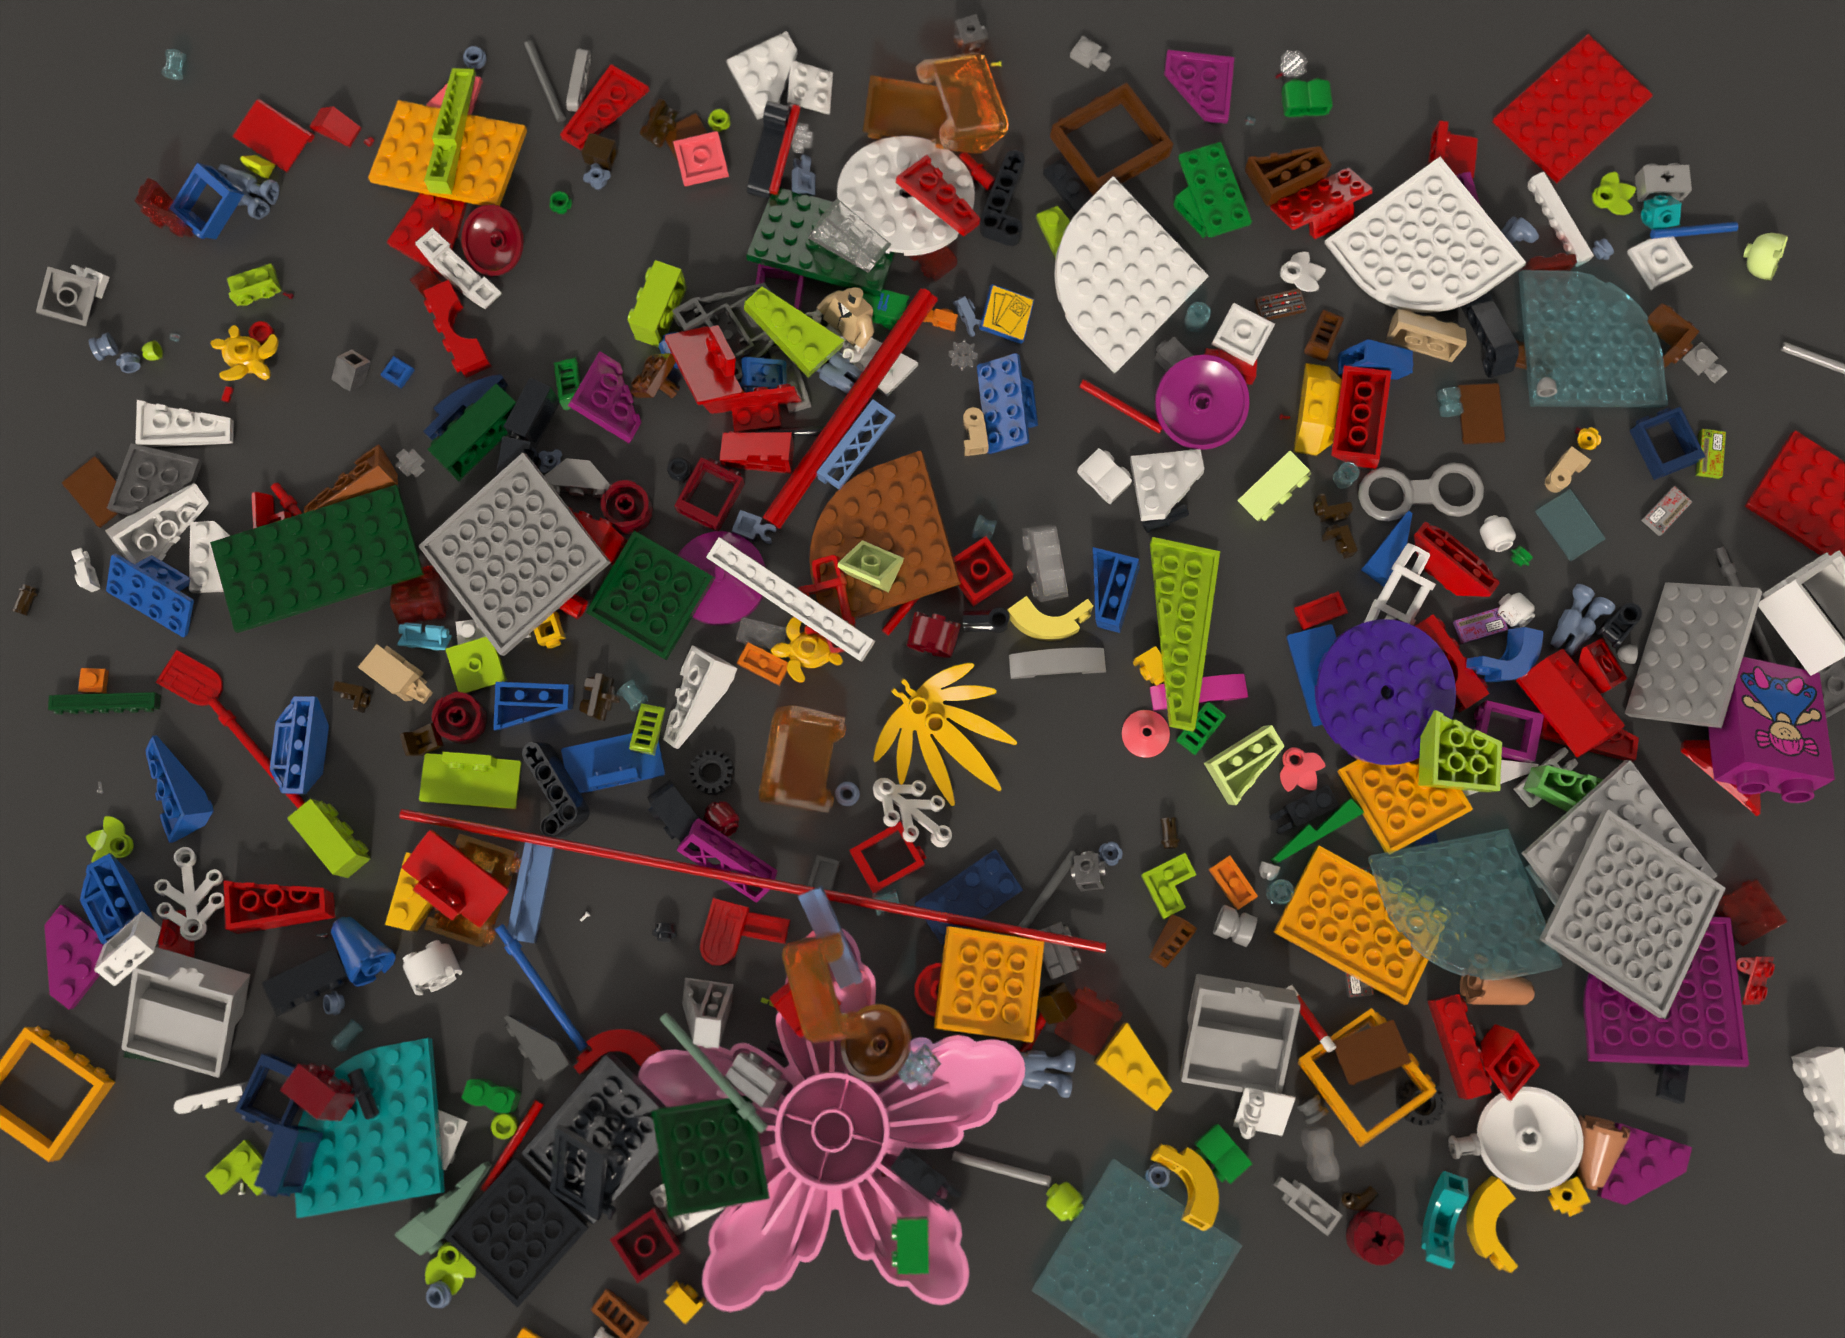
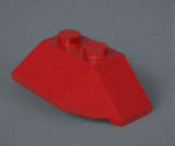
M1425 521L1414 534L1415 545L1430 554L1424 567L1425 572L1432 575L1456 596L1490 597L1499 585V580L1493 576L1492 571L1485 562L1447 531L1431 526L1430 523Z
M1684 740L1681 743L1680 752L1714 779L1710 740ZM1716 781L1755 816L1761 814L1760 793L1743 794L1738 792L1737 785Z

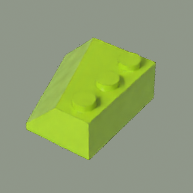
M1437 710L1433 711L1420 737L1418 786L1477 792L1500 791L1502 742L1478 730L1466 727L1463 723L1452 720Z

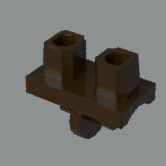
M658 99L656 106L651 107L648 113L649 120L647 125L642 126L639 133L645 140L650 141L657 148H662L669 131H674L677 126L674 120L678 112L669 107L663 99Z
M596 673L595 677H587L584 687L585 690L592 692L590 700L583 699L580 702L579 711L594 719L605 721L607 710L611 711L612 703H620L621 699L614 695L616 689L613 686L614 679L600 673Z

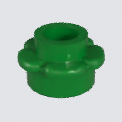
M558 191L551 195L549 206L553 212L564 214L567 212V209L571 208L572 201L569 199L568 194Z
M1520 545L1515 549H1511L1512 556L1510 558L1520 567L1523 564L1526 566L1530 565L1528 562L1533 557Z

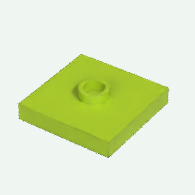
M487 637L445 649L458 692L468 693L495 685L496 682L507 681L499 653Z

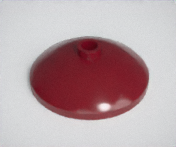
M498 205L478 207L467 217L462 229L461 241L463 252L470 265L478 272L490 276L503 275L512 270L520 260L524 245L523 232L516 217L506 208Z

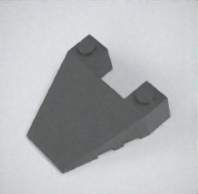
M765 283L738 288L731 292L715 293L713 296L692 298L672 310L673 319L682 332L705 326L719 325L736 358L734 375L738 383L742 382V358H763L775 343L744 310L745 301L759 288L764 287L769 290Z

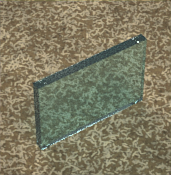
M1571 489L1535 511L1570 561L1606 539Z

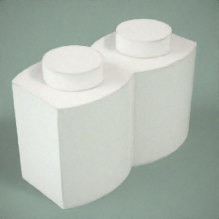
M1098 448L1078 468L1077 472L1106 502L1111 504L1130 486L1132 482L1130 479L1131 475L1127 469L1118 467L1113 462L1114 458L1108 451H1102Z

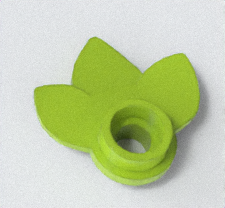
M1617 172L1606 174L1601 179L1600 186L1592 194V200L1600 208H1608L1616 215H1626L1633 211L1632 206L1627 201L1633 196L1636 188L1628 184L1619 183Z
M105 816L103 821L104 830L95 831L86 836L89 845L96 850L91 860L92 863L109 853H112L115 858L127 857L134 847L132 838L125 834L124 824L117 818ZM124 842V848L120 850L119 844Z
M450 1242L445 1243L440 1247L437 1257L432 1259L426 1267V1284H433L441 1280L450 1288L451 1295H454L462 1287L464 1277L473 1278L476 1276V1267ZM449 1250L454 1251V1259L448 1258L447 1253Z

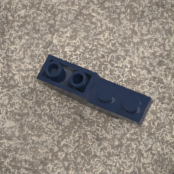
M499 374L476 380L456 390L433 408L439 416L423 432L431 441L447 431V427L452 421L458 420L464 414L465 409L470 404L476 403L495 384L506 391L507 382Z

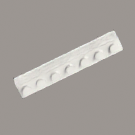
M1542 172L1531 177L1527 183L1528 189L1534 194L1535 201L1540 204L1543 214L1549 219L1550 226L1556 231L1557 238L1562 241L1563 248L1569 253L1572 263H1575L1576 267L1588 262L1594 255L1546 174Z

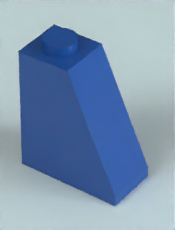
M1367 339L1338 353V375L1342 376L1345 365L1392 371L1391 379L1398 380L1413 373V351Z

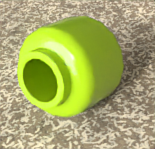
M1068 1182L1060 1185L1055 1183L1046 1193L1049 1197L1046 1202L1047 1208L1061 1221L1074 1220L1084 1208L1082 1204L1083 1196Z

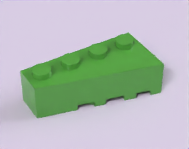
M1544 765L1531 767L1523 789L1568 812L1604 779Z

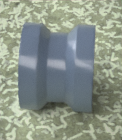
M109 333L102 334V337L98 339L95 337L89 339L91 351L99 361L104 360L108 355L115 356L119 353L117 345Z

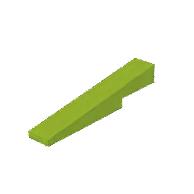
M452 68L432 136L435 145L424 179L429 193L452 194L476 75L474 69Z

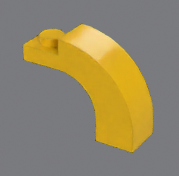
M1161 1144L1153 1151L1150 1159L1172 1170L1184 1181L1188 1192V1201L1181 1220L1202 1231L1211 1228L1219 1206L1218 1187L1211 1169L1190 1148L1187 1147L1182 1152L1177 1153L1178 1151L1174 1147Z
M1490 1176L1477 1188L1469 1202L1466 1215L1467 1232L1471 1244L1479 1256L1484 1258L1490 1256L1489 1260L1498 1270L1502 1269L1511 1273L1518 1266L1500 1244L1495 1227L1500 1212L1516 1198L1500 1178Z

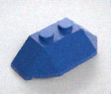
M294 696L275 724L270 771L279 785L281 793L306 794L323 774L329 724L318 697Z
M112 853L87 865V874L83 883L80 902L101 944L109 941L141 911L155 922L133 876Z

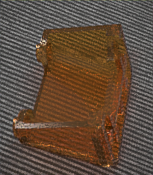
M971 52L925 59L915 67L921 82L930 84L935 80L949 118L941 125L939 131L943 149L981 154L1007 133L1008 119L984 55Z
M870 75L863 132L868 133V138L881 139L882 135L923 138L930 140L931 143H935V148L947 150L948 146H953L962 90Z
M796 705L777 708L772 719L759 789L760 802L829 813L834 798L830 790L825 788L833 743L843 738L846 732L845 717Z
M459 833L455 844L460 847L459 851L509 888L513 874L517 873L521 866L522 859L519 858V853ZM504 899L481 928L477 927L462 914H459L452 921L435 908V911L439 913L434 918L428 917L424 929L485 948L487 944L491 945L495 938L496 931L493 929Z
M824 932L791 942L785 946L782 952L803 1035L808 1041L814 1043L852 1039L868 1034L865 1021L859 1013L847 1012L841 1014L827 963L834 962L843 955L844 944L840 932Z

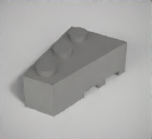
M685 977L682 1004L694 1045H701L704 1048H719L731 1012L734 984Z

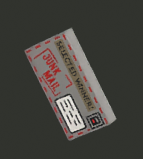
M1674 486L1641 521L1660 536L1684 512L1692 501Z

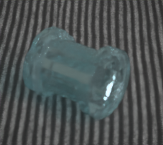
M175 49L166 50L165 56L167 59L165 67L162 68V74L173 80L183 79L182 66L183 62H186L187 56Z
M1352 462L1343 463L1333 475V481L1336 486L1341 489L1352 486L1359 476L1358 467Z
M634 680L628 681L617 691V694L623 696L628 702L632 712L638 710L641 703L645 704L649 699L647 695H643L638 690Z
M892 889L890 893L878 896L872 894L873 899L899 903L896 889ZM876 909L877 916L881 915V912H885Z

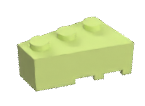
M1289 451L1237 501L1258 522L1261 519L1266 521L1275 512L1273 508L1279 503L1283 505L1292 496L1291 492L1297 486L1301 488L1310 479L1311 472Z
M1272 725L1263 726L1206 761L1204 765L1229 805H1237L1241 800L1240 798L1249 787H1252L1262 771L1266 770L1284 748V744Z

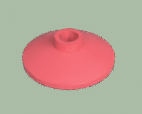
M1140 710L1134 712L1123 724V743L1136 756L1143 758L1154 757L1160 754L1169 742V726L1166 720L1154 711ZM1145 728L1151 731V735L1148 737L1143 735V729Z

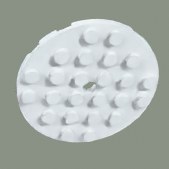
M897 136L878 140L855 153L843 168L837 188L839 212L848 229L859 240L863 239L870 243L874 249L890 254V251L904 253V256L934 252L954 241L959 233L913 196L909 198L902 197L900 194H902V191H906L895 183L896 177L922 157L928 155L932 159L931 164L935 168H939L943 173L945 181L955 187L959 198H964L973 209L975 198L974 184L966 166L953 152L927 139Z

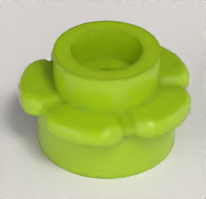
M721 109L714 110L710 114L708 124L714 131L721 132L723 129L729 128L730 116Z

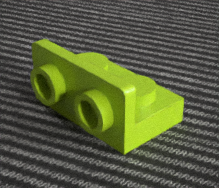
M272 264L227 278L231 291L228 293L229 297L237 306L249 305L255 300L270 298L276 293L282 292Z

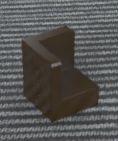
M589 133L581 154L585 163L589 165L597 163L600 165V168L611 171L619 151L614 140Z
M1064 982L1046 986L1038 994L1037 1007L1047 1024L1066 1021L1077 1009V1004Z

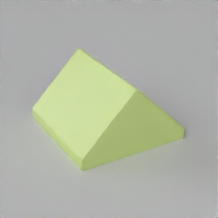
M862 540L838 562V567L847 575L889 592L904 558Z

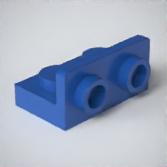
M742 358V382H739L741 389H744L745 393L753 392L758 387L776 389L778 385L787 384L786 360Z

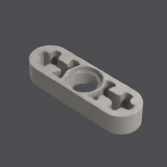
M577 49L567 94L566 104L568 111L577 112L583 103L591 65L590 50Z

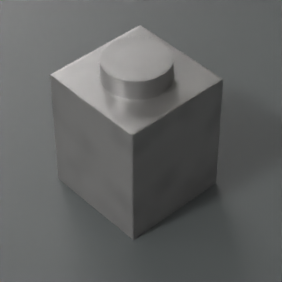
M1173 337L1169 341L1164 340L1156 348L1157 354L1154 360L1167 372L1175 363L1193 355Z
M354 350L347 351L337 356L331 380L342 388L352 391L365 384L371 361Z

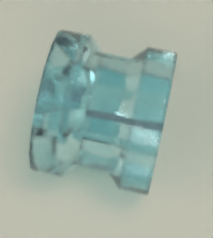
M979 515L972 537L983 538L987 536L991 541L998 521L994 519L990 521L985 519V516Z
M1285 879L1271 882L1266 890L1268 900L1276 905L1290 902L1294 894L1293 885Z

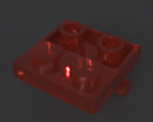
M1757 878L1753 881L1750 879L1746 880L1741 884L1742 887L1721 898L1716 908L1721 917L1731 918L1732 933L1742 947L1788 922Z

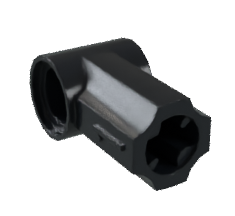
M1004 608L963 611L964 632L994 631L995 633H1002L1009 628L1010 616ZM1001 615L1006 621L1003 625H996L992 621L993 618Z

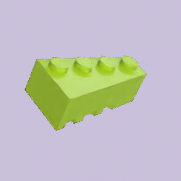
M764 287L759 288L744 303V310L808 378L843 346L844 339Z

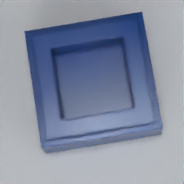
M393 356L380 375L402 389L415 370Z

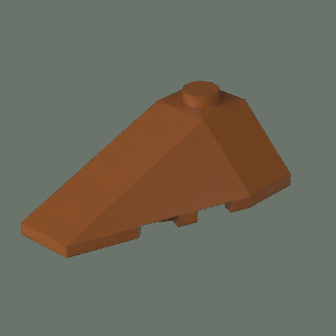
M378 444L354 462L357 466L349 474L343 472L338 476L339 479L335 482L332 489L327 487L304 507V513L398 485V474L382 447Z

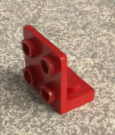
M1439 121L1431 137L1429 164L1441 157L1455 175L1470 172L1473 179L1478 139L1453 135L1448 131L1449 122Z

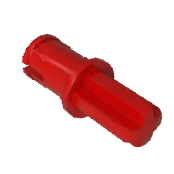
M966 152L961 153L958 158L968 169L971 178H975L987 191L991 190L996 178L984 169L982 163L978 164Z

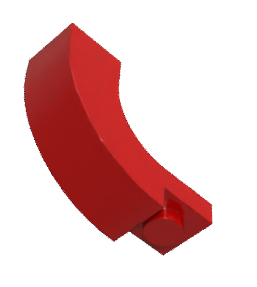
M630 1029L609 1030L587 1041L592 1051L590 1052L587 1049L576 1058L578 1063L573 1067L579 1074H584L610 1051L627 1053L642 1067L649 1057L664 1050L655 1040L639 1031Z

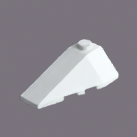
M193 483L127 516L105 530V532L131 563L136 564L150 555L162 561L166 556L165 553L174 543L178 542L179 536L190 525V522L196 520L209 502L198 486Z
M692 645L681 669L680 675L684 676L681 689L676 688L677 704L676 708L670 712L663 740L674 748L679 749L726 693L735 678L737 668L727 661Z

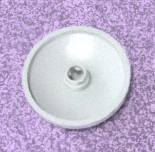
M1522 1087L1511 1102L1500 1093L1487 1104L1478 1122L1477 1136L1480 1140L1483 1161L1496 1177L1514 1188L1525 1191H1543L1554 1188L1565 1182L1574 1173L1583 1153L1581 1125L1572 1109L1558 1096L1546 1090L1535 1087Z

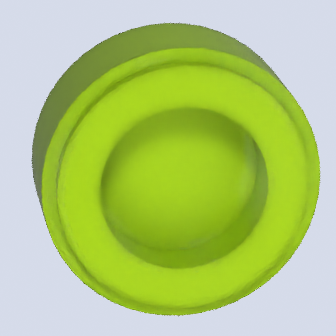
M510 1113L497 1115L491 1124L493 1134L499 1139L512 1137L518 1128L516 1117Z

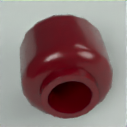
M725 801L719 803L712 802L706 807V813L703 817L705 823L726 837L733 835L737 831L739 815L729 803Z

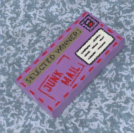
M1499 608L1455 620L1453 624L1460 643H1468L1507 631L1506 622L1498 613Z

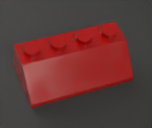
M1344 365L1331 456L1352 466L1377 468L1380 460L1392 371Z
M1564 649L1548 656L1530 669L1528 673L1516 680L1577 758L1609 740L1625 726Z

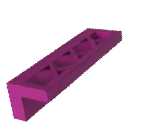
M699 818L692 824L689 835L677 847L678 852L700 866L736 871L773 880L776 879L778 872ZM692 842L700 847L701 851H692L687 846ZM708 858H716L721 864H712L708 861ZM722 880L756 903L770 890L760 887L761 889L756 893L746 884Z

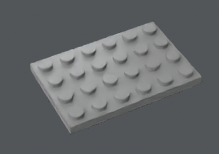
M1665 582L1625 714L1629 717L1722 728L1762 591L1759 588Z

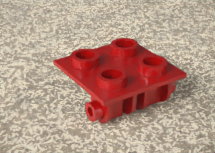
M1741 957L1737 960V969L1750 975L1742 1002L1743 1005L1760 1004L1761 1001L1765 1000L1768 988L1765 987L1766 982L1773 975L1775 964L1772 963L1774 957Z

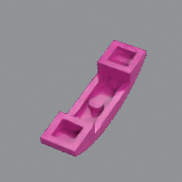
M1244 674L1202 677L1199 703L1248 698ZM1165 684L1150 687L1153 711L1167 709Z

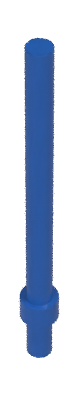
M504 924L495 928V931L505 944V950L516 959L579 1052L585 1049L588 1045L520 949L522 945L517 938L514 939Z

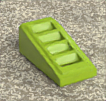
M641 703L629 749L631 751L655 755L665 708ZM645 711L658 714L657 718L644 715ZM643 721L653 722L655 727L642 725ZM641 730L653 732L652 736L640 733ZM639 739L650 741V745L638 743Z

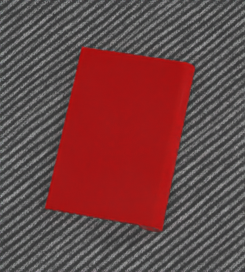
M260 99L256 100L233 135L234 138L286 172H288L306 143L312 142L314 139L312 133Z

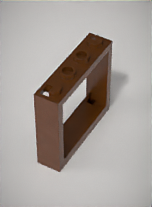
M1127 83L1116 89L1113 87L1106 95L1094 98L1090 104L1083 108H1076L1071 115L1065 118H1059L1058 122L1052 125L1050 134L1052 141L1093 196L1113 176L1120 184H1123L1170 157L1174 145ZM1122 103L1153 144V147L1097 178L1066 135Z

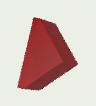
M333 106L320 108L310 125V129L348 147H351L361 130L359 125Z

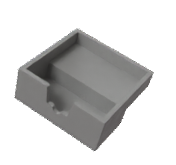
M155 947L154 952L141 962L132 973L121 1050L219 1078L228 1067L234 1027L244 1013L250 974Z
M1196 974L1187 1018L1189 1029L1180 1070L1181 1082L1244 1092L1245 1087L1282 1094L1300 1009V1003L1295 990Z

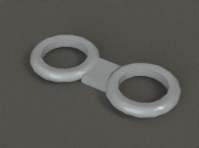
M1453 462L1442 465L1433 472L1430 479L1412 481L1404 473L1394 468L1382 467L1374 469L1364 476L1359 485L1358 498L1361 507L1366 513L1381 521L1400 519L1410 510L1411 506L1433 504L1439 511L1448 516L1460 517L1472 513L1479 507L1483 499L1484 486L1477 472L1462 463ZM1459 473L1468 478L1473 487V497L1467 505L1460 507L1452 506L1441 498L1438 488L1439 482L1444 475ZM1382 477L1391 478L1402 487L1404 497L1399 508L1392 511H1383L1373 505L1368 494L1369 486L1374 480Z

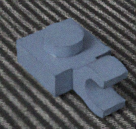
M803 154L801 156L802 160L795 158L793 161L792 191L798 194L814 196L815 174L810 172L811 158Z
M965 296L959 297L952 302L962 322L966 324L968 334L971 337L975 336L973 327L976 324L980 326L981 320L975 319L976 316L973 313L975 307L972 301L966 299Z

